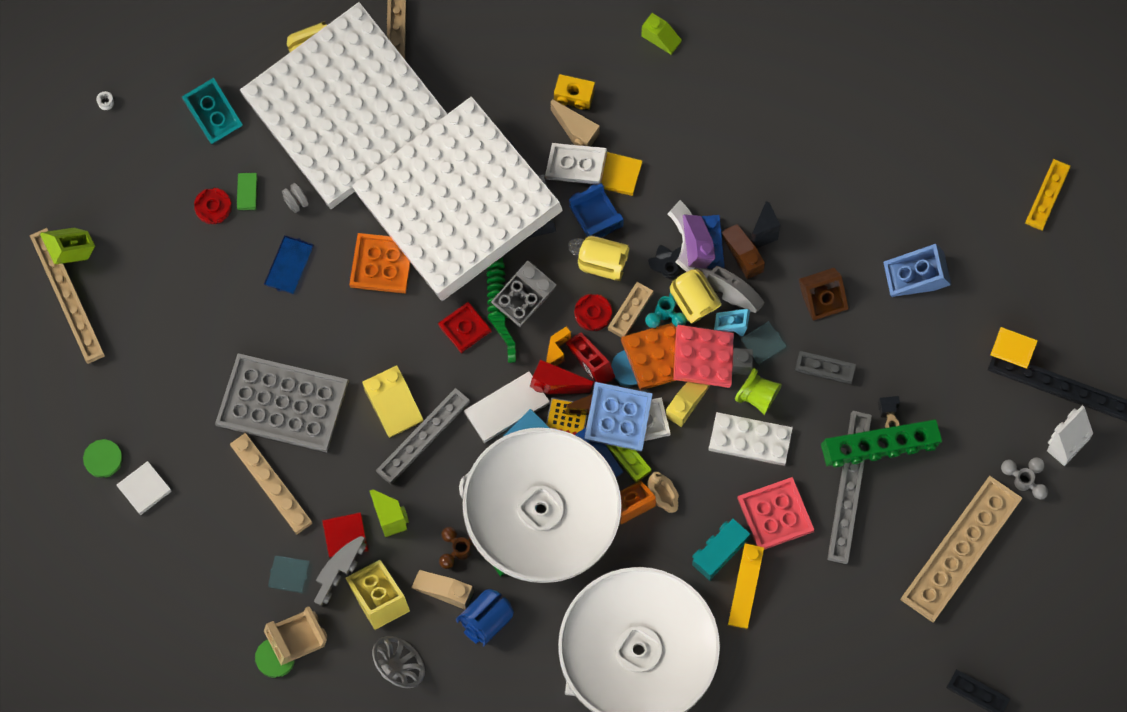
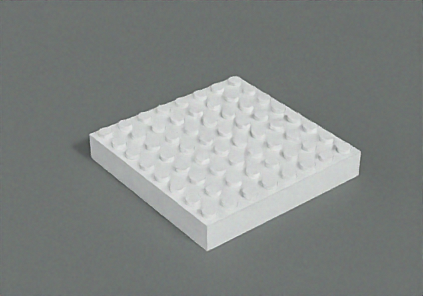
M360 2L240 89L243 97L330 209L355 192L352 188L354 183L447 115L446 111Z
M472 96L352 185L357 196L441 301H444L563 211L557 198Z

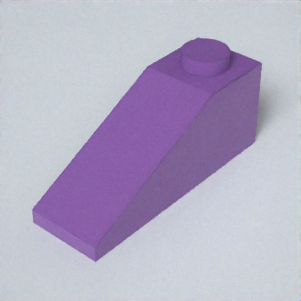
M684 214L683 224L688 266L707 268L715 259L713 240L701 216Z

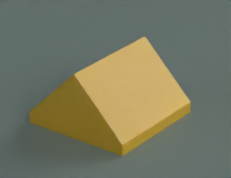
M1000 327L990 355L1027 369L1038 340Z

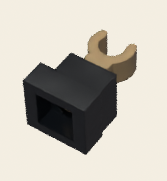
M899 396L879 398L878 408L880 417H887L885 428H889V423L899 426V421L895 417L896 408L900 404Z

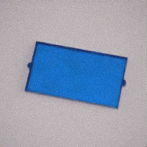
M284 235L264 285L275 288L277 291L294 294L313 249V244L301 241L300 238L295 239Z

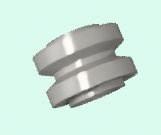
M296 183L290 185L291 190L285 188L282 190V194L288 207L297 213L300 211L299 206L305 208L308 206V202L303 190Z

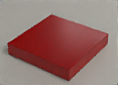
M469 302L438 323V326L460 353H463L491 332V328Z
M361 512L322 520L330 559L342 547L360 536L365 538L364 543L367 544ZM366 545V548H365L364 552H367V551H368V546H367V545Z

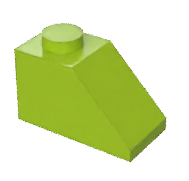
M653 13L642 25L641 36L671 55L682 42V39L668 22Z

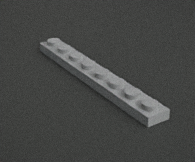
M852 411L848 435L869 431L872 415ZM860 445V448L863 451H866V447L864 445ZM845 449V454L848 455L849 452L847 449ZM864 460L859 464L849 462L844 463L845 465L842 466L827 560L843 564L848 563Z

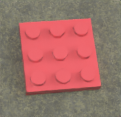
M677 325L673 380L730 388L732 385L734 333Z
M793 477L737 497L756 546L764 547V550L814 532L813 525Z

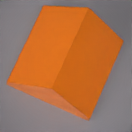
M641 480L620 491L621 525L656 506L655 495Z

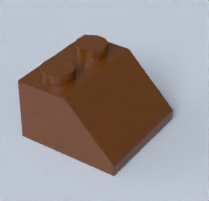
M835 268L799 279L802 296L813 321L849 309L842 276Z

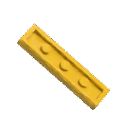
M1053 159L1025 224L1043 231L1070 170V165Z

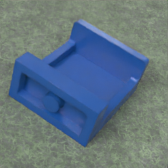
M602 183L594 184L582 193H575L569 199V207L587 237L596 236L601 238L623 227L624 219L620 213L616 212L604 191Z

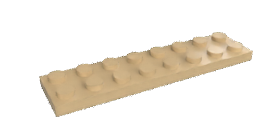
M989 476L900 600L934 623L1018 506L1022 497Z

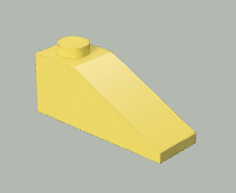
M687 382L667 407V419L682 427L710 385Z

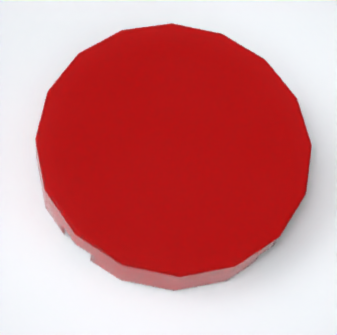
M219 188L203 190L194 201L197 217L207 224L223 222L231 212L232 204L229 195Z
M587 294L581 297L575 305V320L585 330H601L611 321V304L602 295Z

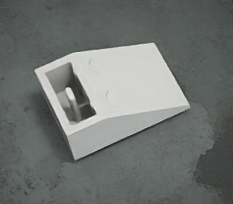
M1083 405L1078 410L1074 408L1070 412L1067 420L1064 423L1061 422L1055 428V432L1048 442L1047 452L1064 466L1083 448L1093 435Z

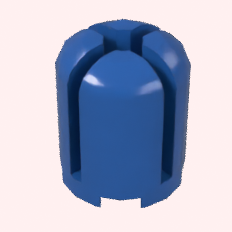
M485 590L456 618L457 623L461 621L466 629L464 634L476 644L479 641L483 643V647L512 619L514 613L509 600L506 597L500 599L502 594L496 590Z

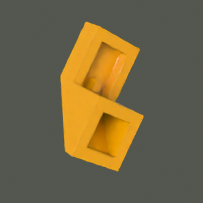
M567 326L550 338L546 362L558 366L564 362V353L559 347L571 339V332Z

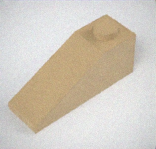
M552 99L550 102L551 111L573 144L591 147L600 134V126Z
M419 570L411 587L416 591L464 610L468 607L474 593L473 586L422 570Z

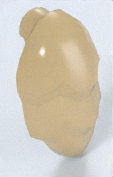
M654 472L649 477L648 488L655 495L657 506L663 508L668 513L676 512L678 510L679 497L677 490L669 478L660 472Z

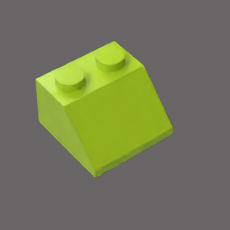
M370 490L384 536L388 537L407 530L406 523H409L405 507H400L396 499L376 490Z

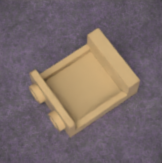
M306 607L304 612L276 624L274 621L266 624L264 633L281 665L325 646L327 641L326 631L319 626L318 616L310 607Z

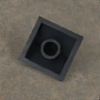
M768 201L765 202L752 232L751 242L756 248L777 241L779 237L780 223Z

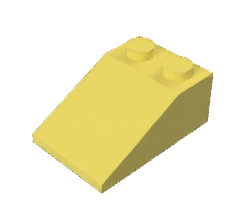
M397 365L362 382L364 390L389 438L424 421Z
M381 560L346 577V581L375 630L410 612L405 596Z

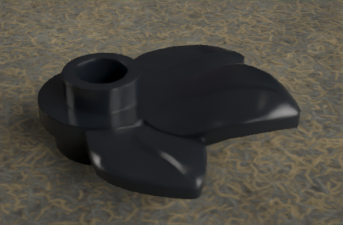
M659 245L656 257L648 259L650 268L656 272H661L666 278L672 279L677 277L680 272V266L676 263V260L680 255L681 247L671 252L667 247ZM672 268L674 271L668 272L667 269Z

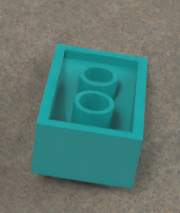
M214 77L181 97L211 144L243 125Z

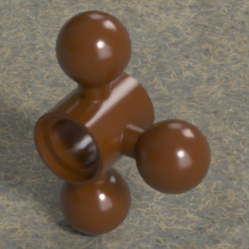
M453 527L444 528L441 536L444 541L453 543V552L451 554H443L439 558V564L444 569H450L454 566L456 558L459 560L469 558L473 542L470 536L468 540L463 537L457 538V531ZM461 545L467 547L464 552L457 551V548Z

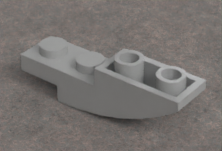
M716 266L713 270L695 268L704 273L714 291L723 293L722 300L732 305L749 309L750 312L757 313L764 305L763 299L752 287L728 270Z
M360 536L349 542L327 562L316 579L322 586L314 600L315 604L321 607L324 603L328 604L332 596L330 591L333 585L337 586L341 579L339 573L342 572L348 575L349 571H354L358 563L355 560L358 554L362 555L367 545L364 543V537Z

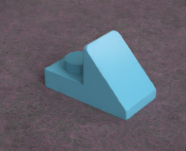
M742 309L716 313L714 330L734 331L740 336H744L748 328L750 310Z

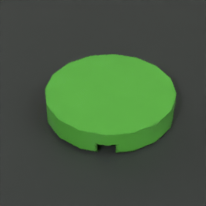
M102 439L96 440L87 447L84 452L83 462L87 471L94 477L106 478L112 476L120 469L123 457L117 444L110 440Z
M268 640L260 644L255 653V662L258 669L265 676L271 678L287 675L295 663V660L281 665Z

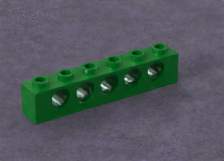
M935 419L826 438L821 443L826 466L833 465L834 468H837L849 462L859 464L866 459H870V461L880 460L883 456L894 458L899 456L900 453L907 452L908 455H911L923 449L925 451H933L937 449L942 439L937 420ZM915 435H919L922 438V442L918 441ZM897 438L902 439L904 445L899 444ZM878 441L883 442L886 448L880 447ZM860 445H864L867 451H863ZM841 448L847 449L849 454H844Z

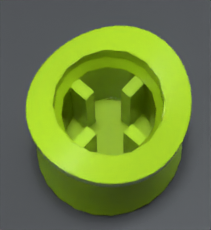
M753 368L748 379L736 394L735 401L751 403L765 415L779 393L782 384L761 378L757 375L758 370Z

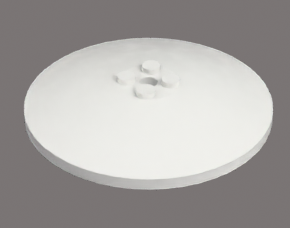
M552 428L523 429L495 441L485 449L473 464L463 493L462 505L465 526L477 550L490 564L503 573L529 582L551 583L563 581L591 568L610 547L616 535L621 517L619 485L605 458L583 439L571 433ZM542 504L546 507V512L538 513L535 507Z
M631 567L612 571L597 578L575 597L563 618L559 632L558 647L560 665L567 684L579 701L592 712H687L702 698L714 678L719 660L720 642L715 618L705 600L693 587L675 575L662 570ZM641 645L645 651L643 654L637 655L633 652V648Z

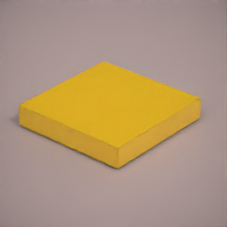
M607 152L601 180L604 189L633 196L642 160Z

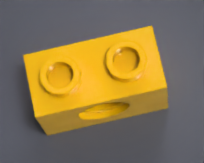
M559 74L554 90V100L564 106L571 105L577 109L590 110L595 92V82ZM571 92H577L578 94H577V95H571L570 93H571Z

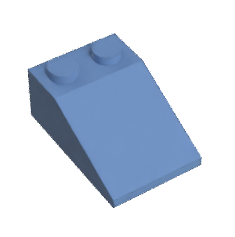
M937 244L883 262L891 297L930 292L951 285L944 251Z

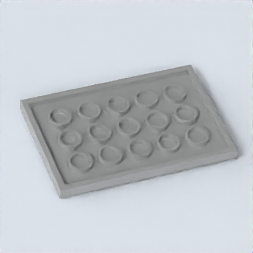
M238 353L215 424L218 427L327 453L349 381L348 379Z

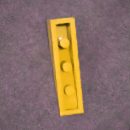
M746 543L744 545L728 625L748 629L764 547Z

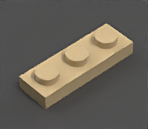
M636 282L608 326V330L619 337L627 336L653 295V290Z

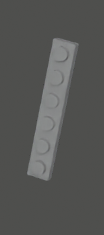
M455 388L379 466L376 472L391 485L470 403V400Z

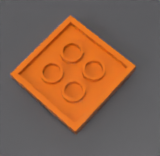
M358 233L349 286L350 288L406 294L411 262L390 236Z
M673 323L621 337L622 345L640 391L676 381L673 380L676 327Z

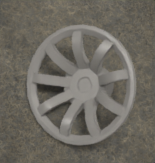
M386 636L380 638L374 644L372 649L373 661L384 679L402 688H413L422 682L425 675L424 663L418 652L409 643L397 637ZM391 642L398 643V647L394 655L393 646ZM382 643L386 644L388 653L385 649L379 647ZM404 646L410 651V653H408L402 659H400L399 657L402 653ZM377 652L383 655L384 660L377 659ZM412 657H415L418 664H404ZM410 669H417V670H419V671H420V672H419V677H418L414 672H411V671H408V670H410ZM405 675L412 677L415 682L408 683ZM400 677L402 683L397 682L396 679Z

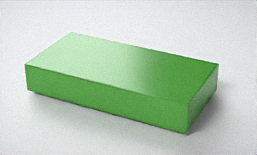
M238 173L237 209L256 210L257 173Z

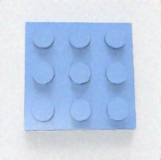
M595 382L584 440L642 451L652 393Z

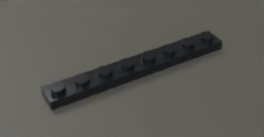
M992 356L988 371L1127 422V399L1029 364L1026 369Z

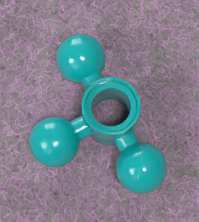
M670 293L669 297L664 296L659 299L655 313L648 314L645 322L648 327L656 328L661 320H667L671 317L673 325L677 327V325L685 326L687 318L683 313H675L673 311L677 302Z

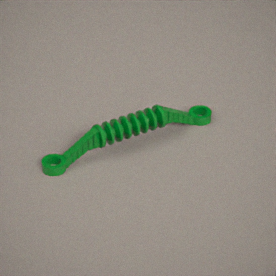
M502 256L486 268L489 270L486 273L487 277H489L487 279V284H489L487 286L489 291L487 297L490 298L487 301V304L490 305L487 309L490 312L488 320H490L507 345L508 363H516L515 342L505 327L507 316L491 303L505 285L503 284L506 282L505 278H503L505 276L503 271L505 264L503 263Z

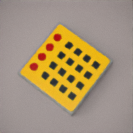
M551 398L546 424L552 429L562 430L575 435L585 428L587 415L565 414L567 404L573 401Z

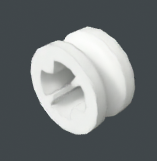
M105 91L98 94L96 101L102 110H109L114 106V99L111 93ZM108 98L109 102L103 104L102 100Z

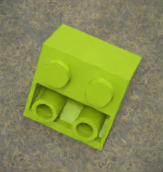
M68 228L40 233L55 265L88 260L95 248L88 231L82 229Z

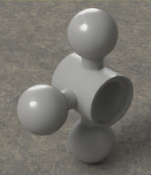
M1037 457L1031 459L1028 465L1029 469L1023 468L1020 471L1017 470V465L1012 460H1005L1002 463V472L1016 477L1014 484L1017 489L1026 491L1031 488L1036 499L1041 500L1047 497L1048 488L1043 484L1034 483V473H1040L1044 469L1042 459ZM1020 477H1027L1029 479V482H1022Z

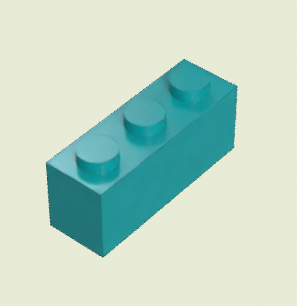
M734 519L730 522H724L719 528L720 532L716 536L712 535L707 540V546L703 550L698 549L692 556L694 558L692 566L709 581L750 539V533Z

